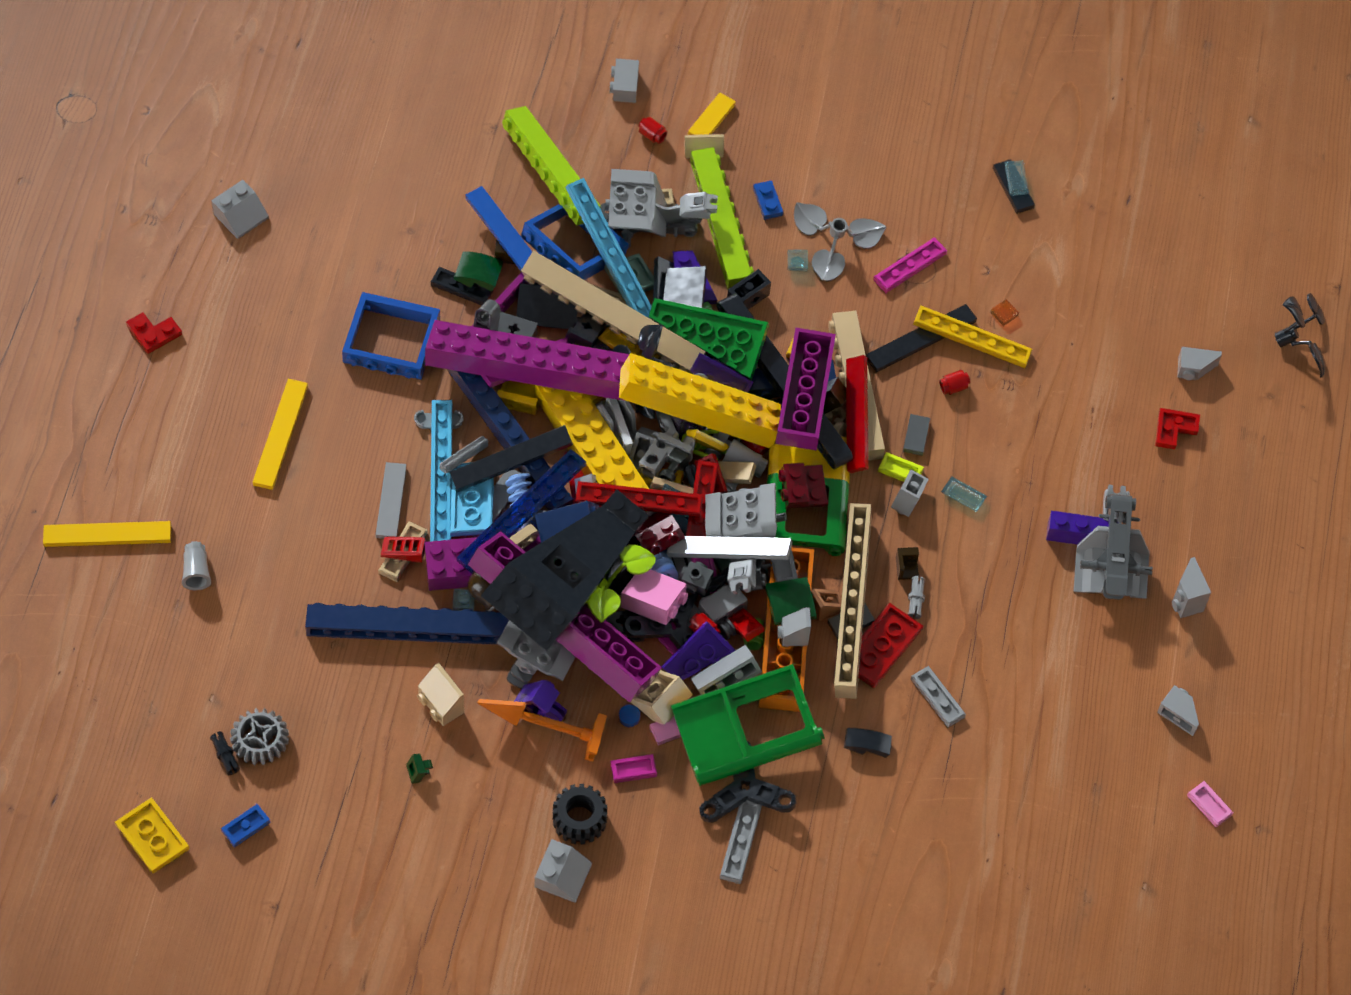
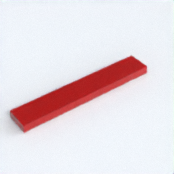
M865 355L846 359L847 446L853 455V460L847 463V471L849 473L869 469L867 357Z
M578 481L576 503L590 501L603 506L617 489L643 511L701 517L702 494Z

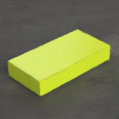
M886 452L878 472L904 482L910 470L922 474L924 467Z

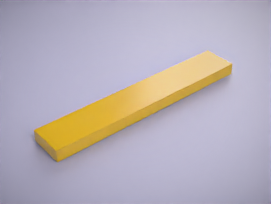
M921 305L913 323L915 326L1022 368L1026 367L1032 352V348Z
M292 379L287 380L253 479V486L273 490L308 388V383Z
M171 521L44 525L43 530L44 547L171 543Z

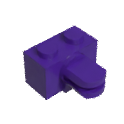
M547 680L523 685L514 700L526 703L524 712L535 713L561 722L567 713V709L555 701L560 692L554 688L553 683Z

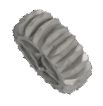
M255 708L253 714L247 710L246 717L240 715V722L234 721V729L230 731L232 735L230 741L233 744V751L237 752L239 758L244 757L246 763L251 759L254 765H256L257 761H261V764L264 765L267 759L272 763L274 761L273 756L280 758V751L285 752V745L289 743V738L287 737L289 730L286 729V722L282 721L280 715L275 716L273 710L269 714H267V709L265 708L262 712ZM251 727V732L243 738L244 733ZM277 735L275 741L268 746V742L273 739V736Z

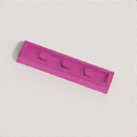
M934 237L875 275L873 280L887 293L946 255L947 250Z

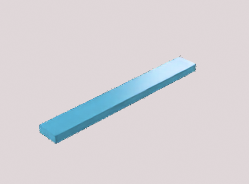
M582 178L568 184L565 188L627 306L649 318L652 306L611 228L608 227V223L585 179Z
M432 400L430 541L451 540L452 477L450 472L444 473L440 470V463L452 456V400Z

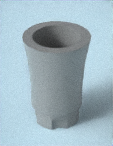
M734 438L722 461L754 462L756 465L754 476L760 478L769 460Z
M197 541L186 544L183 554L182 586L189 590L205 589L211 585L205 545Z

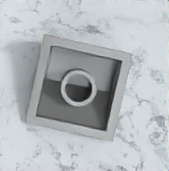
M241 180L211 200L213 214L237 239L269 218L257 194L244 180Z
M1195 557L1190 559L1172 600L1173 609L1175 612H1178L1180 618L1204 612L1211 595L1209 586Z
M551 839L535 875V888L576 903L592 862L573 847Z

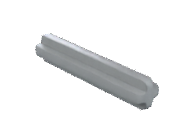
M484 436L479 437L441 462L440 470L444 473L450 472L488 447V439Z

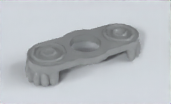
M423 410L416 412L414 421L417 427L431 429L432 413H424ZM455 410L452 413V429H457L462 425L463 415L460 411L457 412Z

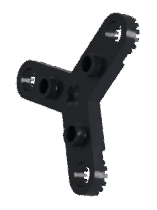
M698 593L688 595L686 603L678 608L677 615L674 619L671 618L667 625L642 615L630 616L623 624V631L628 637L630 636L634 639L669 637L677 649H679L694 634L687 625V621ZM672 622H675V623H676V629H675V630L672 629V625H671ZM629 623L638 624L639 631L631 630Z
M752 768L734 774V781L714 794L713 797L704 801L699 807V812L703 821L713 823L747 800L782 813L794 810L797 802L794 793L790 790L788 791L779 786L756 779L755 769ZM742 785L749 786L750 789H742ZM782 798H789L791 802L785 806L780 804V800ZM715 808L716 812L709 816L705 813V810Z

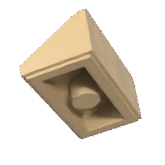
M724 134L685 135V158H691V151L714 147L716 154L723 157Z

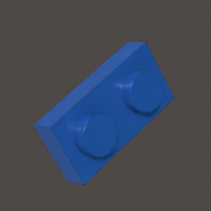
M772 180L753 184V191L763 219L767 220L783 216V209Z
M256 804L223 826L221 831L235 848L271 822L261 807Z

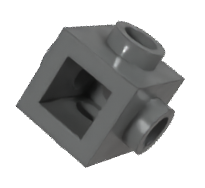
M690 561L688 567L684 566L680 574L682 582L686 583V591L705 596L713 580V570L708 569L701 562L694 563Z

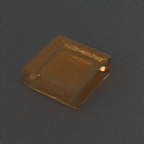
M1007 299L992 308L990 312L1003 326L1019 316V312Z

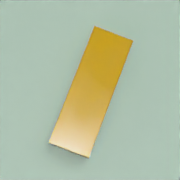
M719 92L688 130V135L712 134L733 109L736 101Z

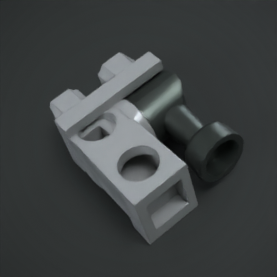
M669 428L665 433L660 432L657 439L639 461V474L653 479L655 476L674 482L677 470L679 468L684 469L693 459L695 439L686 436L683 442L677 440L679 433L672 428ZM666 462L670 464L668 469L661 471Z

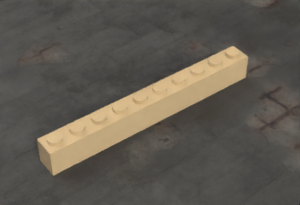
M534 250L521 270L524 279L534 285L536 282L541 285V289L550 295L552 292L557 294L561 302L567 305L570 302L576 306L575 309L584 315L587 312L593 316L592 319L601 325L604 322L609 325V329L618 335L623 333L627 336L626 339L634 345H637L640 331L644 326L658 324ZM663 327L656 354L662 356L661 360H664V362L673 363L679 367L678 369L691 373L690 369L699 352L707 356L706 352Z
M850 503L834 682L835 698L857 699L872 521L871 504Z

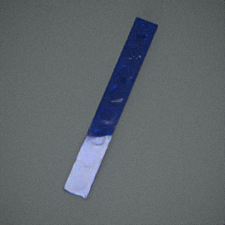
M570 449L457 557V562L473 574L474 570L468 563L477 548L500 531L508 538L513 536L586 466V461Z

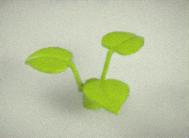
M637 545L626 546L620 554V558L624 563L620 564L608 581L604 578L589 598L587 605L600 623L615 613L620 607V597L615 591L608 589L611 582L625 566L628 572L633 575H641L648 572L656 561V557L650 551Z

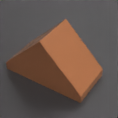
M813 589L811 591L818 621L841 612L842 597L838 591Z

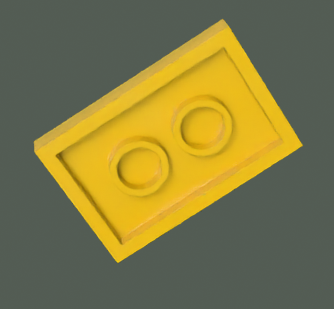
M152 797L115 821L117 828L152 874L190 849L189 845Z

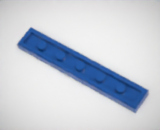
M483 186L465 194V199L521 271L532 254V250Z

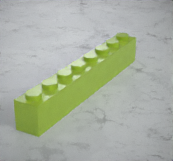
M526 106L506 110L502 121L503 128L510 134L512 140L521 149L522 154L526 156L531 166L538 172L540 178L549 187L550 192L554 194L559 204L566 210L568 216L576 225L584 224L565 188L568 184L580 180L577 173Z
M714 147L691 151L690 163L698 191L718 195L717 203H711L712 205H717V213H711L707 222L728 290L752 274L754 270L752 266L749 267V253L747 250H744L743 234H739L738 230L740 229L739 220L733 214L735 213L734 203L729 200L730 190L724 183L726 180L724 170H720V156L715 153Z

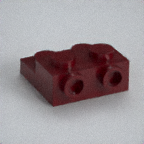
M804 463L783 464L778 472L779 482H782L783 485L781 499L785 502L786 508L827 506L828 501L822 465L804 466Z
M661 512L651 515L635 534L641 547L650 551L654 556L685 538L671 513Z

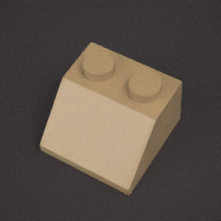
M437 663L418 685L419 694L417 697L423 706L427 705L429 707L432 718L436 722L439 721L442 726H445L464 713V694L443 667Z
M660 670L652 684L634 698L631 703L653 721L665 725L674 716L671 705L688 700L693 694L679 676Z

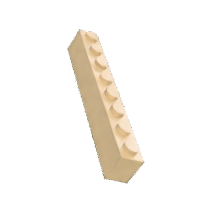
M856 311L833 313L832 320L828 322L829 332L836 334L833 349L837 351L835 362L836 367H840L839 379L845 387L846 359L865 355ZM867 365L869 460L883 459L885 447Z

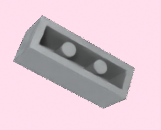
M744 645L691 677V680L700 695L753 678L760 674L762 670L747 646Z

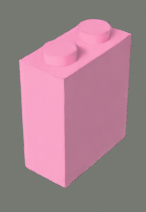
M650 569L644 574L633 576L621 592V607L667 625L670 619H674L677 615L678 608L687 601L686 583Z

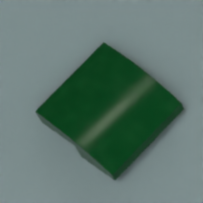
M463 251L453 279L470 288L476 283L493 291L504 261L482 253Z
M807 577L766 584L770 611L775 625H781L783 617L809 607L810 619H817Z

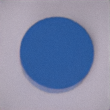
M634 705L623 706L619 711L620 723L626 727L636 726L640 721V710Z

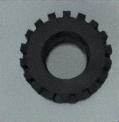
M573 784L570 785L569 790L564 788L562 794L558 793L556 801L553 803V826L557 828V834L559 836L563 834V840L565 841L571 839L572 844L580 841V845L585 844L586 840L590 843L593 842L594 836L599 838L601 831L605 830L607 823L608 807L605 797H601V792L598 789L593 791V786L590 785L586 788L584 784H580L579 787ZM583 807L588 809L593 815L585 821H575L568 816V812L573 808Z

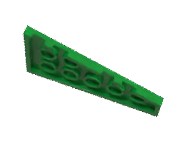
M654 298L649 314L651 320L663 325L666 329L704 350L708 355L752 381L768 332V322Z

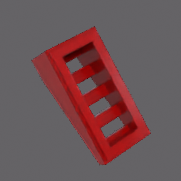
M384 537L381 557L422 563L426 540L423 537ZM389 544H393L392 551H388ZM397 545H401L400 551H396ZM405 546H409L408 551H404Z

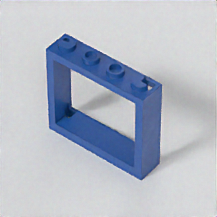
M560 204L524 223L521 237L542 256L581 279L586 280L604 270L606 264L601 254L579 266L540 231V229L568 215ZM585 224L579 225L589 234ZM612 230L625 255L629 244Z
M362 292L342 350L343 362L351 364V366L357 365L366 367L369 370L384 371L390 375L397 374L409 379L421 380L426 367L425 348L434 321H440V309ZM367 310L429 324L417 363L352 349L364 311Z

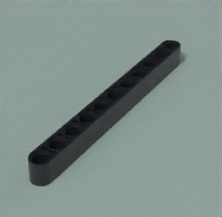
M733 294L716 303L719 312L755 319L737 294ZM766 335L758 360V367L783 400L789 365ZM823 413L817 449L831 468L837 469L852 461L853 455L847 444Z

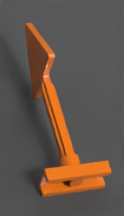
M478 700L479 705L515 726L518 725L520 719H525L537 725L580 737L581 740L588 742L585 759L593 762L595 755H597L607 715L599 713L592 729L580 728L535 713L524 712L525 702Z

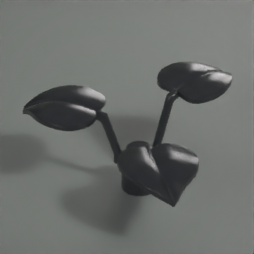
M1309 293L1307 294V301L1313 314L1304 320L1303 312L1297 299L1291 296L1285 300L1282 306L1290 311L1296 322L1276 332L1275 339L1280 347L1290 343L1292 347L1295 345H1308L1318 365L1320 378H1322L1325 373L1326 364L1319 347L1310 340L1296 341V339L1299 338L1297 329L1304 328L1305 324L1316 318L1320 325L1324 324L1325 317L1315 297Z
M663 325L644 326L640 331L638 339L642 356L672 367L670 362H664V360L654 357ZM617 345L613 348V352L631 353L626 345ZM636 404L637 409L643 416L656 419L655 410Z

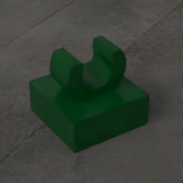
M412 754L406 764L412 784L420 783L424 775L430 773L429 769H433L431 760L423 761L421 754Z

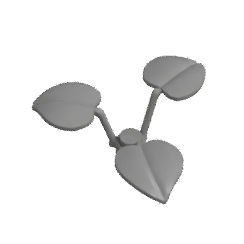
M797 202L794 209L795 224L802 233L814 235L818 229L823 231L830 228V235L834 238L831 251L819 250L812 258L813 270L823 281L834 280L843 272L845 267L844 256L840 253H834L837 240L844 237L845 232H847L849 237H853L855 245L863 249H869L879 242L886 229V226L882 223L864 218L854 220L850 226H847V222L842 218H836L825 225L827 216L821 207Z

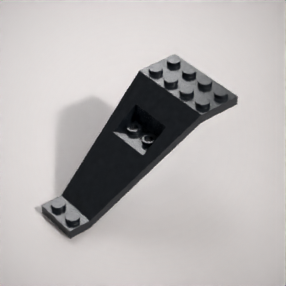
M616 489L603 506L509 562L481 597L544 650L548 651L577 617L617 561L622 551L650 516ZM558 559L562 560V564L559 567L555 566V561ZM573 573H578L576 580L571 579Z

